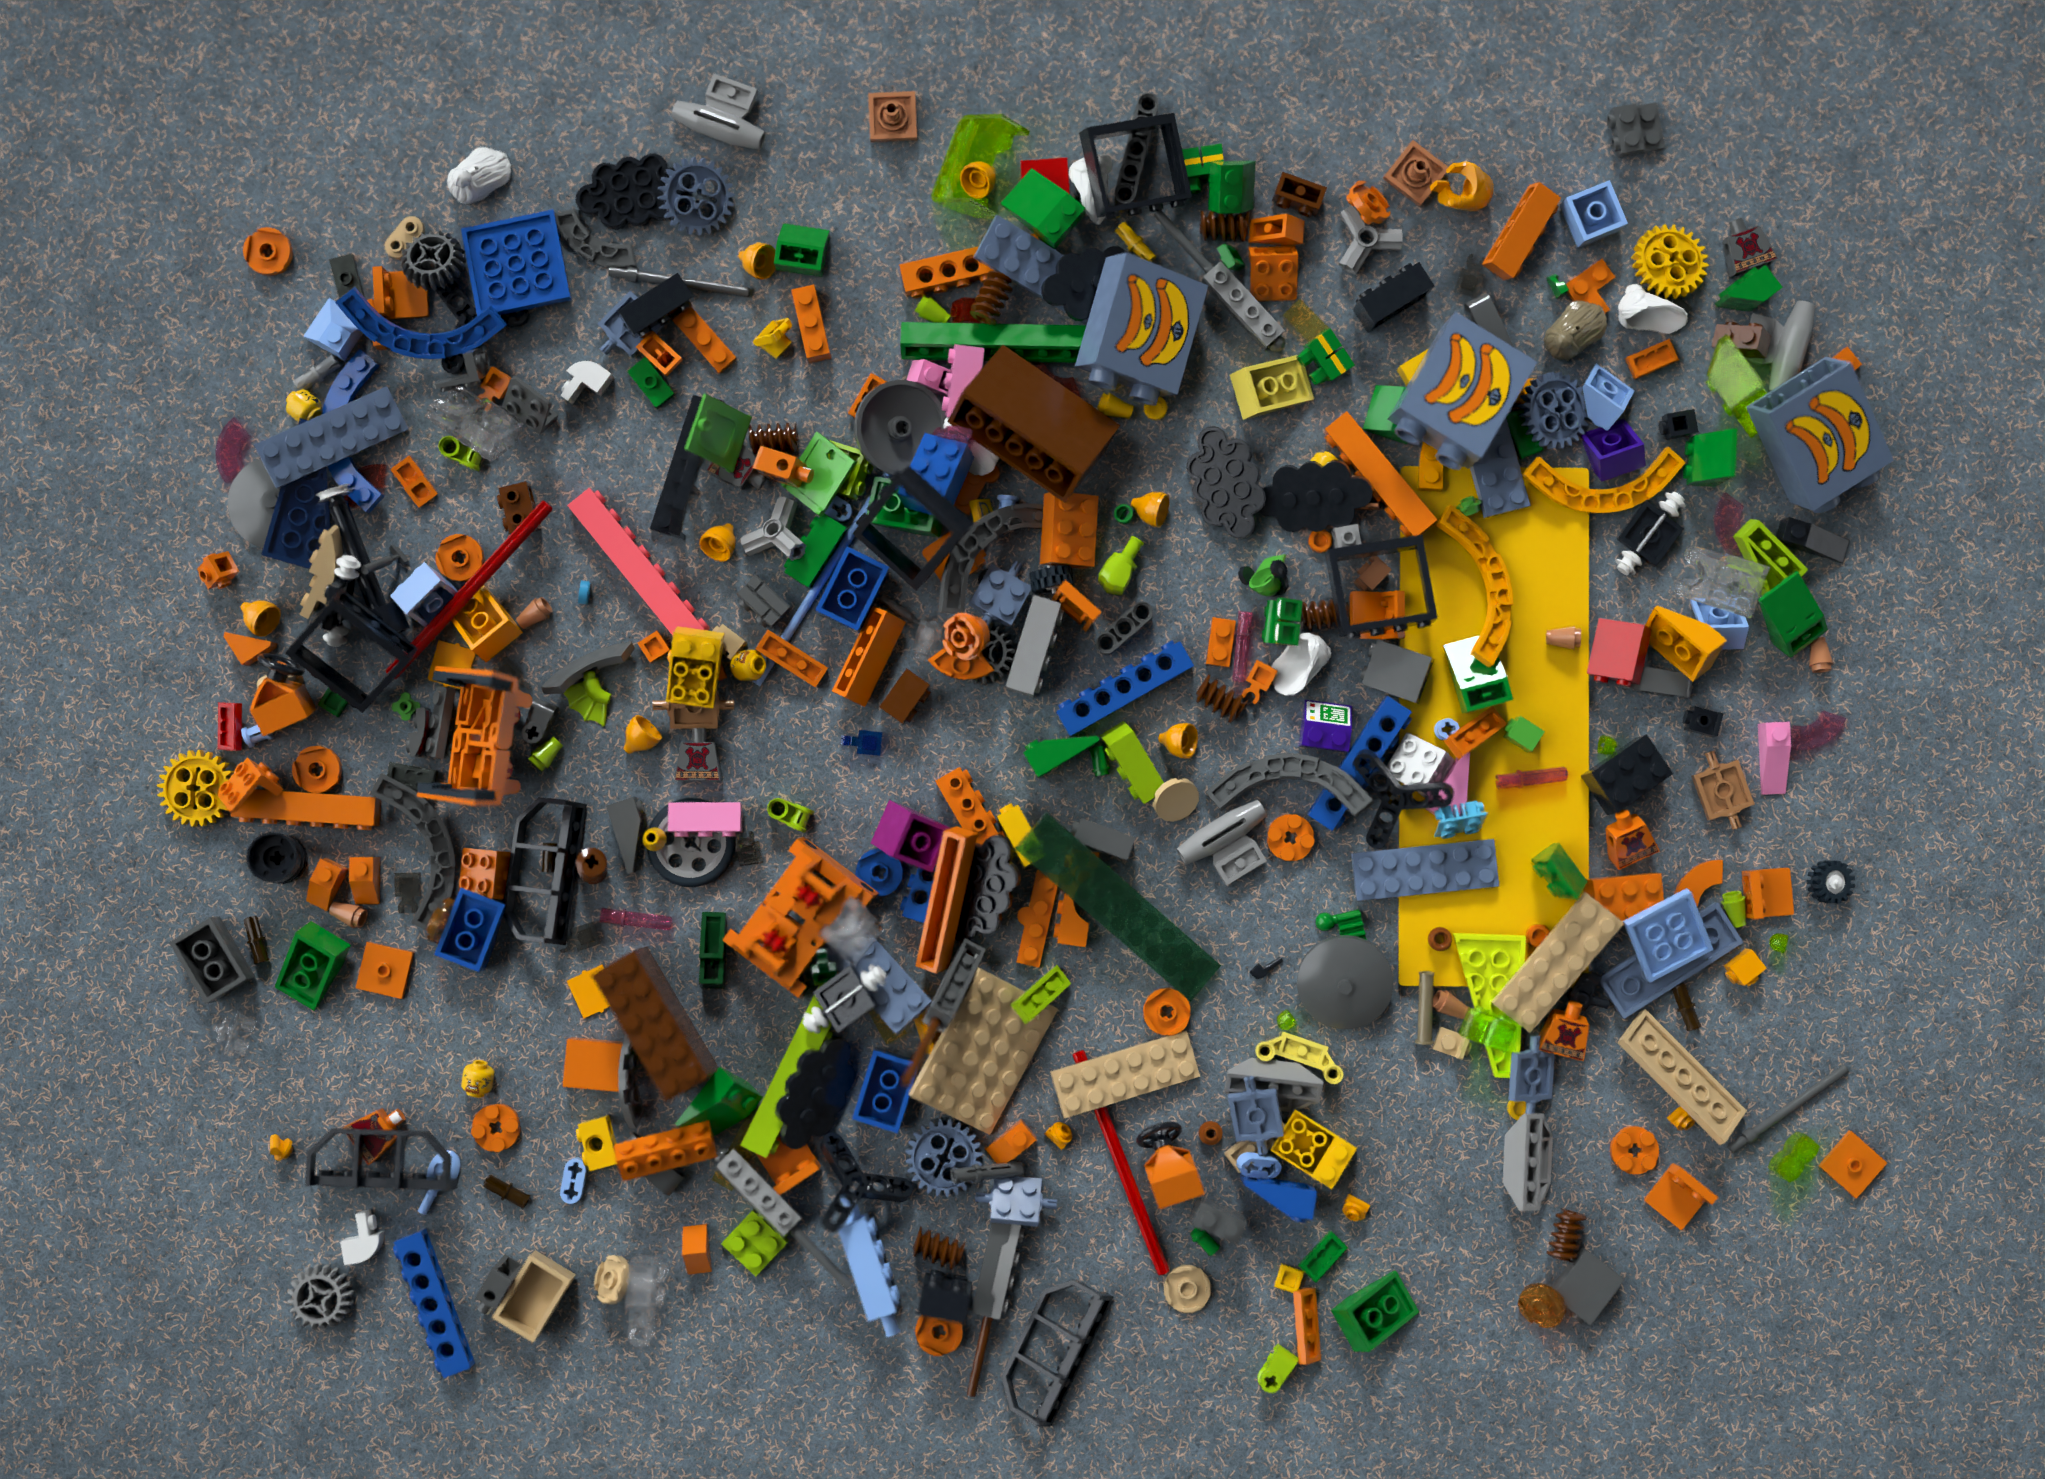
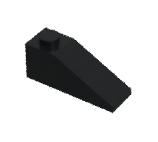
M1791 517L1780 521L1776 538L1786 547L1839 563H1843L1849 540L1814 524Z

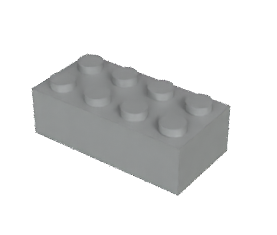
M1036 595L1033 596L1007 680L1006 690L1032 698L1034 693L1039 694L1043 679L1039 678L1041 670L1046 671L1050 656L1046 655L1048 648L1053 649L1057 633L1053 632L1055 625L1060 626L1064 610L1060 609L1061 603Z

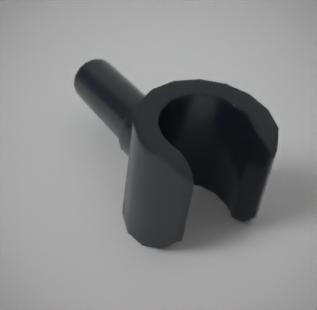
M1279 957L1264 968L1258 963L1250 971V974L1256 979L1264 978L1272 968L1282 963L1283 960Z

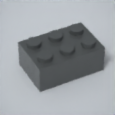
M220 916L206 919L169 942L205 1004L218 1001L256 978Z

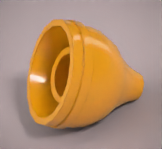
M981 161L966 165L960 173V183L963 190L975 199L986 197L995 186L996 170L993 166Z
M756 242L748 246L744 251L739 252L738 258L741 260L744 270L756 279L765 280L776 269L774 266L775 249L769 244Z
M1150 492L1142 497L1132 499L1131 507L1136 510L1146 524L1154 528H1160L1163 525L1170 505L1168 494L1165 492Z
M726 523L722 526H713L701 536L699 540L700 548L709 558L724 562L732 557L736 546L733 525Z
M258 600L250 603L244 602L241 605L243 621L254 635L259 637L267 636L276 629L280 622L281 611L273 603Z
M635 715L626 727L623 749L628 754L649 750L660 742L662 735L649 720L647 721L646 718L640 715Z
M1178 723L1171 726L1166 732L1160 733L1158 741L1173 756L1189 759L1196 751L1198 732L1194 724Z

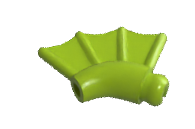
M593 670L584 672V681L571 685L563 694L568 699L569 708L578 711L584 718V721H596L604 727L606 725L607 704H609L612 694L602 689Z

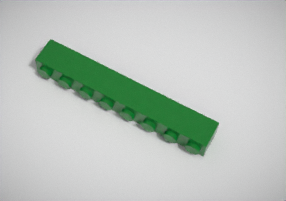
M902 322L900 340L901 359L948 360L949 349H954V344L984 348L983 361H989L1000 347L1004 345L1028 362L1076 363L1086 325H990L985 323Z

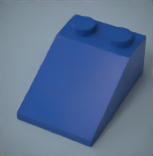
M460 887L434 955L477 972L485 971L495 946L506 904Z
M1240 1174V1179L1245 1186L1287 1216L1292 1217V1221L1305 1223L1306 1219L1313 1220L1317 1191L1311 1184L1274 1178H1251Z

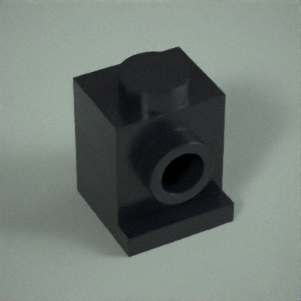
M1695 409L1668 413L1661 417L1662 421H1659V432L1661 435H1665L1666 440L1689 437L1699 432ZM1673 422L1679 425L1678 430H1674Z
M1692 706L1684 713L1682 721L1685 724L1684 730L1716 737L1718 736L1724 713ZM1702 716L1706 718L1705 725L1700 723Z

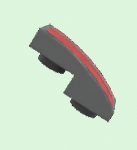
M416 708V714L413 715V724L418 732L408 733V739L405 742L406 751L410 753V757H421L425 749V741L429 737L430 732L429 718L431 716V709Z

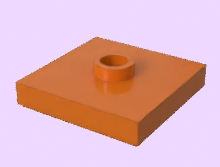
M366 942L355 988L403 999L415 952Z
M1849 1130L1818 1166L1852 1197L1857 1199L1885 1167L1887 1162Z

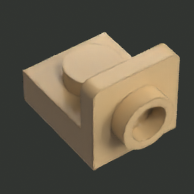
M1440 1026L1432 1049L1463 1060L1464 1056H1468L1472 1043L1469 1042L1470 1037Z

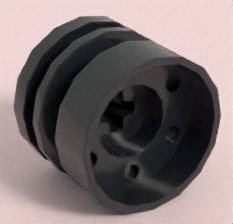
M268 832L261 834L252 841L247 851L246 860L249 870L260 880L287 884L294 882L303 874L307 866L308 857L305 847L296 838L282 833ZM280 855L284 856V860L280 861V863L276 862V858L280 857Z

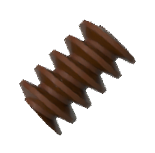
M1201 211L1200 234H1202L1204 241H1207L1209 234H1211L1213 241L1217 240L1218 235H1221L1222 240L1226 241L1227 236L1230 235L1232 242H1235L1237 235H1240L1241 241L1244 242L1248 234V211L1244 218L1242 213H1237L1235 218L1232 213H1227L1226 218H1224L1223 214H1217L1215 218L1213 211H1209L1206 218L1204 211Z
M989 271L987 279L983 282V287L979 290L980 295H977L975 298L976 303H973L971 306L970 315L982 323L996 325L997 321L992 316L1000 317L1001 313L996 308L1003 309L1005 307L1004 303L1000 300L1007 301L1009 299L1008 295L1004 292L1011 293L1013 291V288L1008 285L1012 283L1011 279L1001 272Z
M789 422L786 423L784 430H782L779 423L776 424L775 430H772L771 425L767 424L765 431H763L760 424H758L756 431H753L752 426L749 425V443L755 455L758 454L760 446L771 447V449L776 451L780 447L783 453H786L788 446H790L792 452L797 451V423H795L794 429H791Z
M1333 599L1329 600L1328 605H1326L1324 600H1320L1318 607L1315 601H1311L1309 608L1305 602H1302V630L1304 625H1307L1308 630L1312 631L1313 624H1316L1318 630H1321L1323 623L1326 624L1328 629H1331L1332 622H1335L1338 628ZM1346 602L1345 606L1347 611L1348 623L1350 625V609L1348 602Z
M1208 674L1196 692V702L1199 703L1205 699V708L1213 704L1212 712L1215 713L1221 709L1220 717L1223 718L1229 714L1228 722L1232 723L1237 719L1248 700L1241 703L1242 695L1233 698V689L1225 693V684L1217 688V679L1209 683L1210 675Z
M587 848L578 854L576 866L579 877L588 884L602 882L607 874L605 854L596 848ZM591 863H595V864H596V865L593 866V869H589V868H588V867L591 866Z
M1560 1208L1563 1210V1213H1557L1555 1216L1561 1222L1553 1223V1226L1559 1229V1232H1551V1235L1557 1240L1548 1243L1554 1248V1251H1546V1254L1563 1261L1573 1262L1570 1259L1577 1258L1578 1254L1572 1249L1580 1248V1244L1574 1240L1582 1239V1235L1577 1230H1584L1585 1228L1579 1221H1585L1587 1216Z
M920 1226L913 1246L914 1257H917L922 1252L924 1261L931 1255L932 1264L941 1259V1267L950 1262V1270H953L960 1261L966 1242L959 1248L958 1239L949 1244V1236H945L940 1241V1233L938 1232L931 1238V1230L928 1229L923 1235L922 1227Z

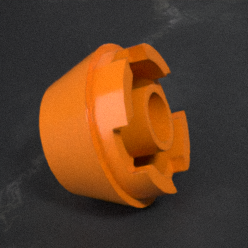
M957 613L948 619L943 626L945 628V639L942 642L944 648L951 656H957L963 660L974 659L989 643L990 631L988 625L980 617L967 613Z

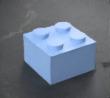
M1610 180L1571 195L1560 204L1577 248L1617 233L1628 224Z
M424 562L390 596L407 615L426 627L458 590L444 576Z

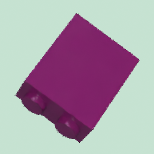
M889 800L871 840V844L891 857L933 872L939 857L944 830L950 829V827L907 806Z

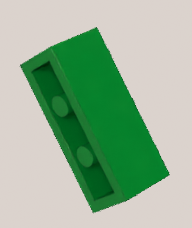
M826 514L822 517L815 516L809 526L811 528L810 533L807 537L804 535L800 539L806 545L805 554L800 559L793 561L788 558L784 565L786 568L784 573L808 589H811L848 530Z

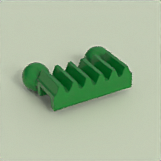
M1359 909L1335 915L1323 912L1316 917L1315 924L1321 931H1329L1333 928L1334 924H1337L1340 935H1351L1367 940Z

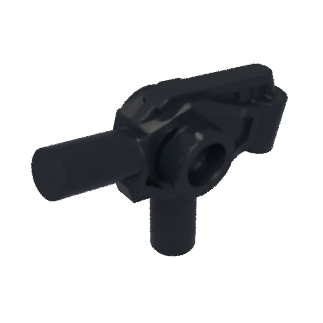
M1593 971L1582 973L1567 995L1568 1001L1580 1003L1582 1005L1581 1011H1586L1590 1005L1608 1009L1609 1000L1593 996L1594 990L1600 983L1602 976Z

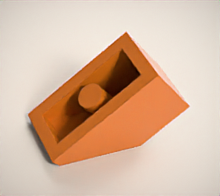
M1290 214L1250 219L1248 242L1279 246L1303 244L1305 220Z
M349 857V883L355 904H380V857Z
M328 858L320 859L309 880L306 901L328 911L349 868Z
M1021 1118L986 1147L985 1150L996 1164L1008 1163L1033 1144L1037 1137Z

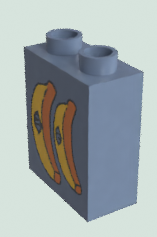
M1127 252L1106 257L1075 367L1090 372L1088 382L1094 386L1116 390L1117 383L1130 387L1129 398L1142 404L1155 406L1159 397L1177 395L1208 285Z
M1455 312L1442 325L1387 420L1397 425L1394 432L1402 440L1413 445H1419L1423 441L1438 450L1435 457L1446 467L1460 470L1464 466L1469 469L1483 457L1537 361Z
M1824 357L1746 406L1787 498L1791 503L1812 510L1814 513L1826 512L1836 507L1840 503L1839 495L1851 487L1862 488L1874 483L1880 477L1879 470L1894 461L1851 362Z

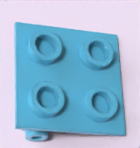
M1477 800L1466 802L1465 804L1460 803L1462 817L1459 816L1456 804L1453 805V812L1451 805L1439 807V810L1434 811L1436 820H1440L1434 837L1441 836L1443 839L1454 837L1456 833L1465 832V834H1473L1478 832L1482 828L1487 816V812H1483V803H1478Z

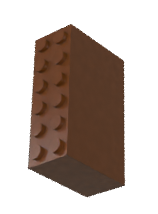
M1004 345L1000 347L962 391L947 421L1064 503L1068 501L1102 457L1120 427L1117 422Z
M647 946L629 952L591 975L666 1102L716 1072L719 1068Z

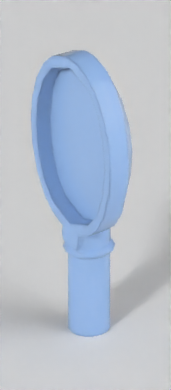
M447 1150L452 1156L451 1178L457 1179L461 1167L460 1158L454 1151ZM439 1154L430 1162L427 1178H435V1174H442L443 1159ZM441 1190L426 1191L418 1212L426 1215L434 1198L437 1196V1192Z

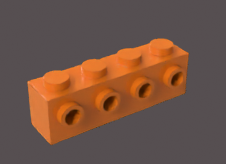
M1540 182L1529 185L1482 265L1502 280L1517 277L1523 268V261L1533 252L1535 241L1545 232L1547 221L1557 212V204L1561 197Z
M872 606L832 692L865 707L906 622L885 610Z
M958 767L935 781L961 827L978 833L976 843L983 845L984 841L993 835L1005 836L1003 831L997 832L993 824L997 823L991 810L986 812L983 808L982 803L985 800L980 791L972 789L970 783L973 782V779L967 769L962 771Z
M709 1120L614 1144L616 1164L623 1181L717 1157L715 1138Z

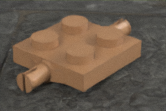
M716 690L714 708L666 702V700H653L652 706L653 710H667L670 717V729H718L720 710H734V700H720Z
M1715 751L1707 752L1705 756L1709 767L1703 772L1691 776L1707 820H1712L1721 816L1728 817L1732 830L1740 828L1742 825L1737 813L1743 808L1755 804L1739 760L1719 764Z

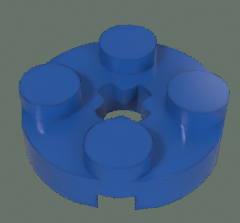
M873 849L861 856L857 863L855 875L879 893L877 896H884L895 891L901 883L903 866L899 859L891 857L880 849ZM877 865L880 868L886 869L883 879H880L879 876H873Z

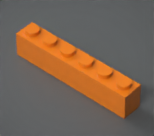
M1347 411L1325 428L1326 436L1324 439L1331 448L1337 447L1341 452L1339 455L1340 459L1347 466L1351 464L1356 470L1355 476H1362L1371 482L1373 486V499L1377 503L1381 500L1386 506L1384 509L1385 513L1392 521L1396 519L1401 524L1399 529L1405 537L1422 535L1437 523V518Z
M255 789L235 813L231 812V817H239V822L254 823V818L263 819L262 823L277 824V820H286V825L301 826V821L310 822L311 827H325V823H334L333 828L348 829V824L357 825V830H372V826H379L381 800L376 797L282 791L276 796L268 790Z
M956 826L944 830L915 965L935 974L948 969L950 965L978 835L976 832Z

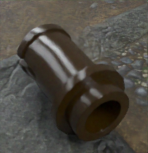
M543 843V846L557 847V843ZM543 851L541 872H549V862L550 871L554 872L557 852Z

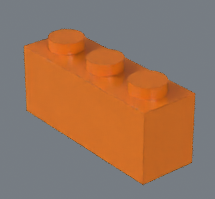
M815 285L791 289L808 362L814 363L831 359Z

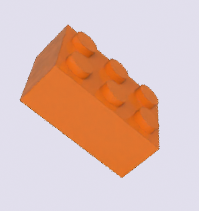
M1050 492L1044 494L1040 550L1041 565H1070L1071 568L1078 569L1094 567L1099 496L1073 493L1068 501L1064 503Z
M1661 873L1586 879L1587 884L1583 889V892L1589 894L1622 922L1664 900Z

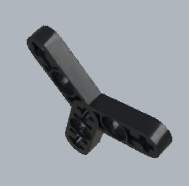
M454 280V285L447 283L452 292L448 294L442 287H437L436 292L458 320L455 329H458L468 323V319L463 312L467 311L473 318L477 316L474 305ZM456 296H461L464 299V303L460 308H453L452 300ZM522 310L521 312L524 315L520 316L518 321L515 317H507L509 320L507 323L506 315H501V318L507 324L504 328L525 325L529 320V311ZM455 355L442 358V368L451 375L459 374L465 367L463 356L457 355L456 362L458 366H453L452 369H450V365L447 362L448 360L453 361Z
M1360 750L1355 757L1354 766L1382 800L1366 835V841L1372 848L1378 849L1386 845L1401 810L1446 807L1453 801L1454 789L1448 783L1400 785L1372 750ZM1362 757L1365 760L1368 758L1370 759L1369 765L1367 763H1361ZM1381 774L1386 777L1387 782L1385 784H1378L1375 782L1374 776ZM1420 791L1426 798L1423 801H1417L1413 798L1412 794ZM1440 791H1444V794L1447 795L1446 799H1442V796L1439 795ZM1392 794H1393L1394 796L1399 795V796H1400L1399 801L1396 800V799L1391 800L1390 798H1391ZM1387 812L1392 815L1393 820L1384 822L1380 818V814ZM1380 827L1383 831L1379 840H1376L1374 837Z
M834 1132L828 1133L821 1141L820 1149L842 1185L822 1218V1225L827 1231L838 1232L847 1221L860 1198L905 1202L912 1194L913 1185L906 1178L863 1173L839 1134ZM828 1143H835L836 1147H834L833 1145L829 1146ZM838 1161H847L850 1166L849 1169L841 1168ZM856 1181L859 1185L853 1193L850 1189ZM877 1182L882 1184L884 1187V1191H876L873 1187V1183ZM899 1186L901 1187L902 1191H905L904 1194L901 1193L900 1189H897ZM839 1198H847L851 1206L845 1207L841 1205ZM837 1211L840 1215L836 1222L832 1223L831 1219Z

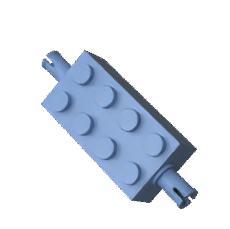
M843 1197L840 1199L843 1206H851L847 1198ZM856 1204L847 1221L838 1232L868 1322L881 1318L886 1337H891L901 1332L894 1314L898 1304H900V1292L897 1285H892L893 1272L890 1263L884 1262L883 1258L886 1252L882 1240L877 1241L876 1238L878 1227L875 1218H870L868 1212L861 1214L858 1204Z

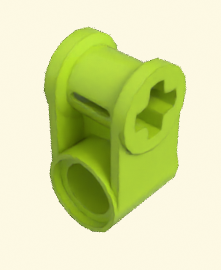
M453 436L443 437L438 445L442 455L478 472L484 453H487V449ZM452 442L456 443L455 452L447 453V445Z
M782 798L771 800L767 806V812L770 817L803 833H806L805 827L810 815H813L815 812ZM776 802H781L785 806V811L780 816L775 815L772 811V806ZM801 813H803V815H802V817H801V820H800V822L798 823V820H799V818H800V815H801Z
M1280 1344L1274 1346L1273 1349L1275 1351L1273 1354L1270 1353L1268 1355L1267 1361L1257 1375L1259 1385L1268 1393H1274L1280 1389L1298 1362V1357ZM1266 1377H1268V1378H1271V1377H1272V1378L1274 1379V1382H1273V1383H1270V1382L1266 1383V1381H1265L1264 1379H1265Z

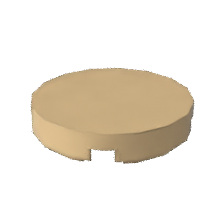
M1177 778L1170 779L1156 790L1153 808L1164 821L1174 822L1182 820L1189 816L1199 802V792L1193 782L1186 778L1177 780Z
M609 1255L606 1257L607 1260L601 1262L598 1266L594 1287L598 1291L599 1296L597 1298L599 1301L605 1304H616L626 1294L630 1281V1269L625 1258Z
M1180 1265L1167 1275L1164 1282V1295L1168 1304L1177 1311L1194 1313L1201 1310L1211 1296V1283L1207 1274L1201 1268L1194 1265Z

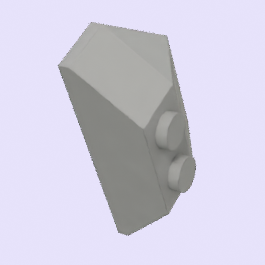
M1249 1058L1227 1070L1224 1092L1228 1095L1246 1091L1244 1078L1249 1076L1250 1080V1076H1253L1256 1089L1276 1088L1280 1111L1294 1112V1110L1305 1108L1311 1104L1320 1103L1323 1081L1299 1063L1275 1060L1262 1061L1258 1058Z
M1542 1113L1523 1114L1505 1134L1503 1184L1519 1211L1540 1210L1541 1202L1545 1198L1551 1184L1553 1135L1545 1121V1115Z

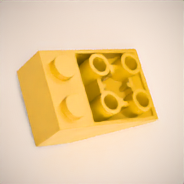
M676 627L673 632L666 702L714 708L725 633Z
M1294 1110L1284 1126V1136L1276 1139L1270 1151L1325 1186L1333 1189L1357 1147L1299 1111Z

